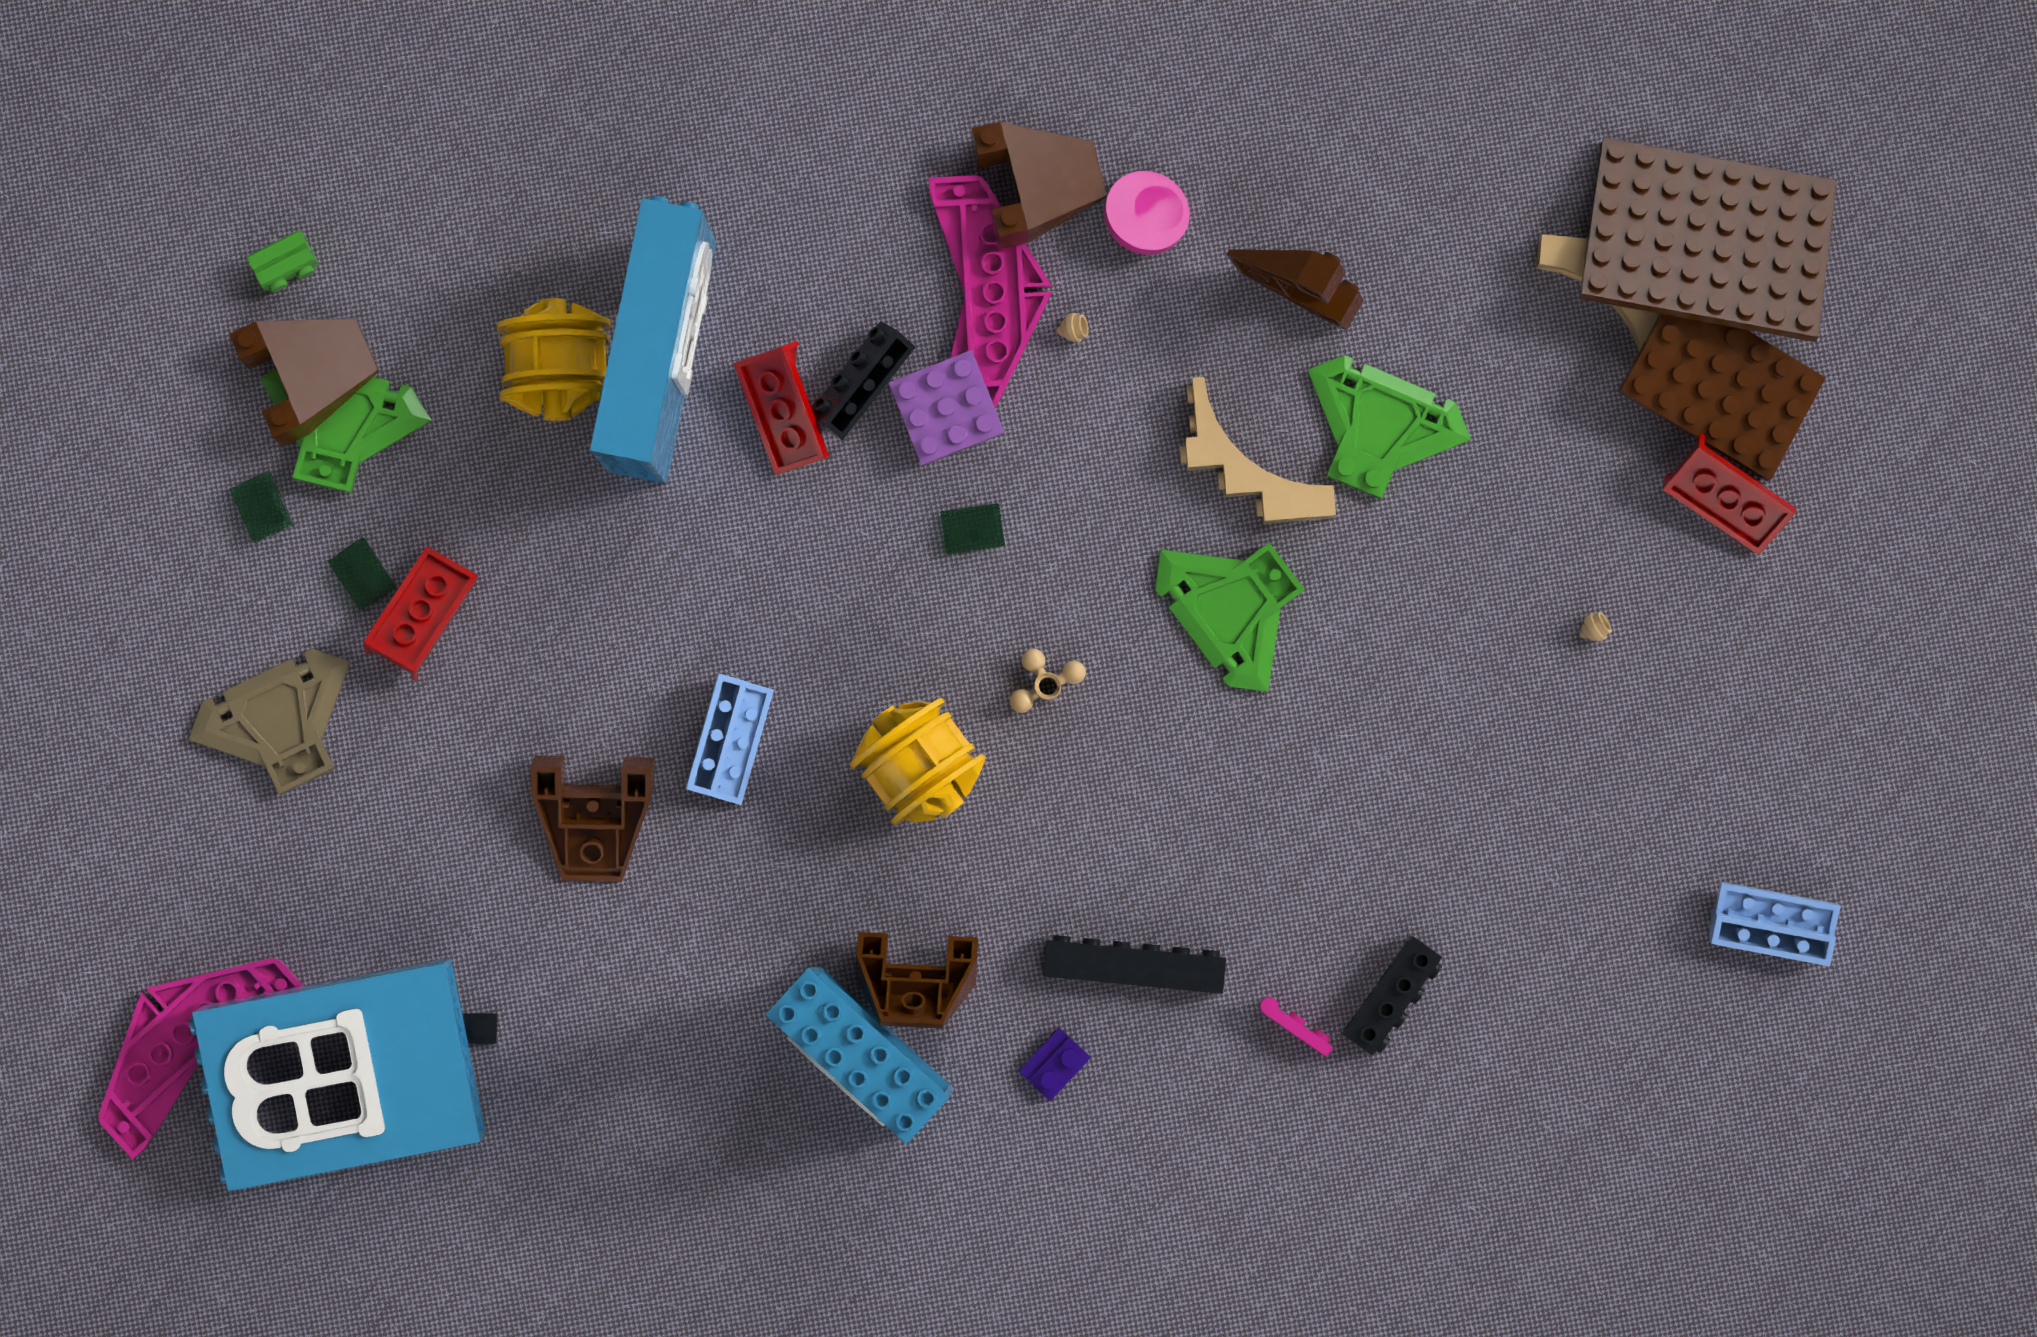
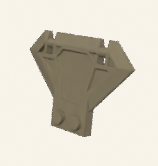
M312 648L303 653L306 662L296 666L293 659H289L223 691L225 701L216 705L211 697L201 703L188 740L265 766L279 795H283L331 772L335 768L322 739L350 661ZM312 672L314 678L304 682L302 676ZM231 711L233 717L223 721L221 716Z

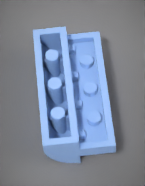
M720 673L717 674L686 783V790L742 805L774 692L773 689Z
M1720 881L1715 909H1712L1710 921V943L1830 966L1836 941L1835 930L1841 906L1837 903Z

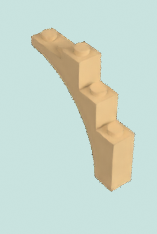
M1542 234L1538 239L1536 269L1560 273L1582 282L1588 238ZM1611 305L1629 328L1640 351L1659 313Z
M1192 378L1191 386H1186L1187 403H1193L1194 415H1189L1190 433H1196V437L1185 438V446H1179L1181 464L1186 463L1187 471L1222 468L1223 472L1217 473L1219 490H1224L1225 497L1260 495L1261 499H1256L1257 517H1262L1263 524L1330 519L1336 516L1333 485H1308L1289 481L1265 471L1246 458L1228 439L1217 422L1208 400L1205 378Z

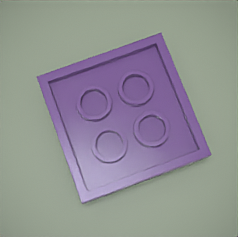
M972 350L888 382L921 466L1005 434Z

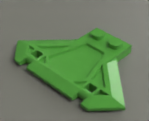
M1346 355L1308 369V374L1338 446L1326 477L1381 500L1393 471L1471 440L1457 403L1447 399L1442 407L1433 403L1435 397L1433 392L1367 364L1364 365L1362 372L1351 368L1354 359ZM1345 378L1357 383L1354 389L1343 384ZM1427 413L1438 417L1436 424L1425 419Z
M277 369L259 378L275 405L289 399ZM373 377L312 433L296 440L300 451L292 478L296 481L352 494L360 463L432 420L411 386L401 384L398 393L389 390L390 381ZM385 402L395 404L394 410L384 408Z
M1270 542L1245 561L1161 549L1155 590L1161 597L1168 592L1176 601L1169 606L1170 610L1213 667L1216 668L1220 664L1224 665L1229 673L1222 679L1228 687L1268 692L1280 609L1305 591L1304 587ZM1183 581L1191 589L1186 594L1178 586ZM1236 652L1245 660L1240 665L1232 657Z

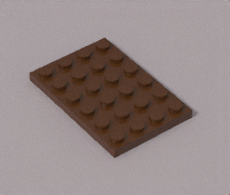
M1659 314L1617 392L1695 439L1700 434H1704L1707 446L1765 481H1771L1826 377L1746 329Z

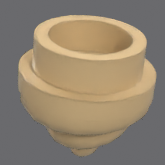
M1070 313L1061 321L1056 331L1068 341L1076 343L1081 342L1082 338L1088 337L1089 328L1086 317L1083 314Z
M1602 612L1590 613L1584 618V624L1581 626L1579 636L1583 639L1588 638L1591 641H1603L1612 630Z

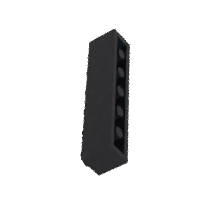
M1053 935L1052 941L1046 940L1043 976L1223 994L1226 958L1220 957V951L1202 949V955L1190 954V948L1172 947V952L1160 951L1161 945L1143 944L1142 950L1131 949V942L1113 941L1112 947L1100 946V939L1083 938L1082 944L1070 943V936Z

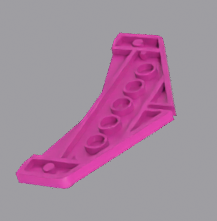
M970 175L929 178L930 197L965 294L950 358L972 350L993 405L996 408L1052 295V292L1024 293V289L1052 288V285L1026 244L998 249L992 225V209L1002 206L982 177Z
M269 958L146 988L164 1010L161 1012L144 992H141L99 1111L98 1118L102 1127L132 1160L136 1159L146 1150L198 1067L195 1055V1048L199 1047L197 1035H192L189 1025V1018L193 1017L192 1012L203 1005L304 986L303 983L284 962L276 958Z

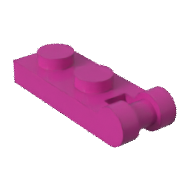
M1266 997L1260 1001L1259 1008L1264 1015L1323 1056L1327 1057L1333 1049V1046L1328 1044L1331 1039L1329 1036L1317 1028L1314 1032L1305 1028L1303 1025L1306 1021L1292 1011L1289 1015L1282 1012L1274 998Z

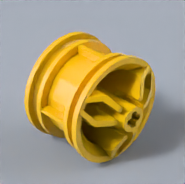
M561 298L542 299L538 303L526 308L521 316L504 319L496 324L497 332L505 335L500 338V346L504 348L505 375L502 376V385L509 387L499 392V399L535 417L542 414L541 405H544L545 421L571 420V417H575L586 410V407L593 402L600 401L607 369L606 344L609 343V336L604 331L611 328V320L576 303H571L569 313H567L566 299Z
M939 698L932 703L926 701L903 703L898 706L899 708H895L893 705L872 720L874 725L866 730L850 763V767L853 770L860 767L867 768L861 774V777L864 781H868L884 803V808L887 812L895 808L897 809L896 816L891 820L893 826L905 820L914 823L932 821L938 818L937 815L945 818L965 803L962 798L964 799L970 794L987 759L984 754L977 757L970 756L969 754L975 750V747L972 743L969 744L951 719L952 715L948 711L940 715V709L946 703L943 698Z

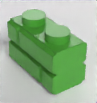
M301 230L246 256L261 287L266 292L271 290L273 293L288 286L287 281L297 276L299 279H304L315 272L314 268L319 266V262Z

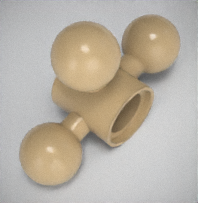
M1027 650L1022 656V665L1027 671L1035 673L1037 679L1034 689L1030 691L1024 689L1016 690L1010 697V705L1014 711L1025 713L1032 708L1034 700L1037 698L1044 701L1056 699L1061 692V685L1067 682L1079 684L1084 680L1086 676L1084 665L1079 661H1069L1064 665L1062 673L1057 676L1053 673L1045 672L1043 668L1045 656L1040 650ZM1052 679L1057 685L1056 691L1051 695L1043 694L1039 689V684L1042 680Z

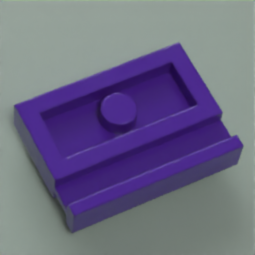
M1058 1028L1018 1072L1051 1101L1091 1057L1062 1029Z

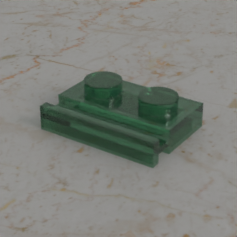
M270 471L244 481L236 487L229 488L253 543H258L260 540L295 526Z
M999 503L940 511L946 555L1005 547Z
M364 537L339 552L332 559L327 560L360 611L397 588Z

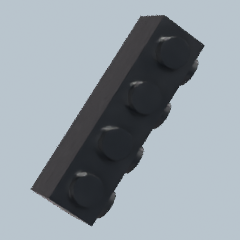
M880 321L877 326L870 330L867 339L860 348L851 354L849 362L842 371L833 377L831 385L824 394L813 403L812 411L816 422L827 432L843 441L912 353L915 346L896 329Z
M1410 936L1341 1034L1368 1054L1374 1055L1376 1051L1380 1054L1390 1041V1038L1387 1037L1388 1033L1393 1027L1398 1029L1408 1016L1404 1011L1410 1002L1415 1005L1422 997L1425 990L1421 987L1427 978L1433 980L1441 970L1442 965L1439 962L1442 956L1414 936Z

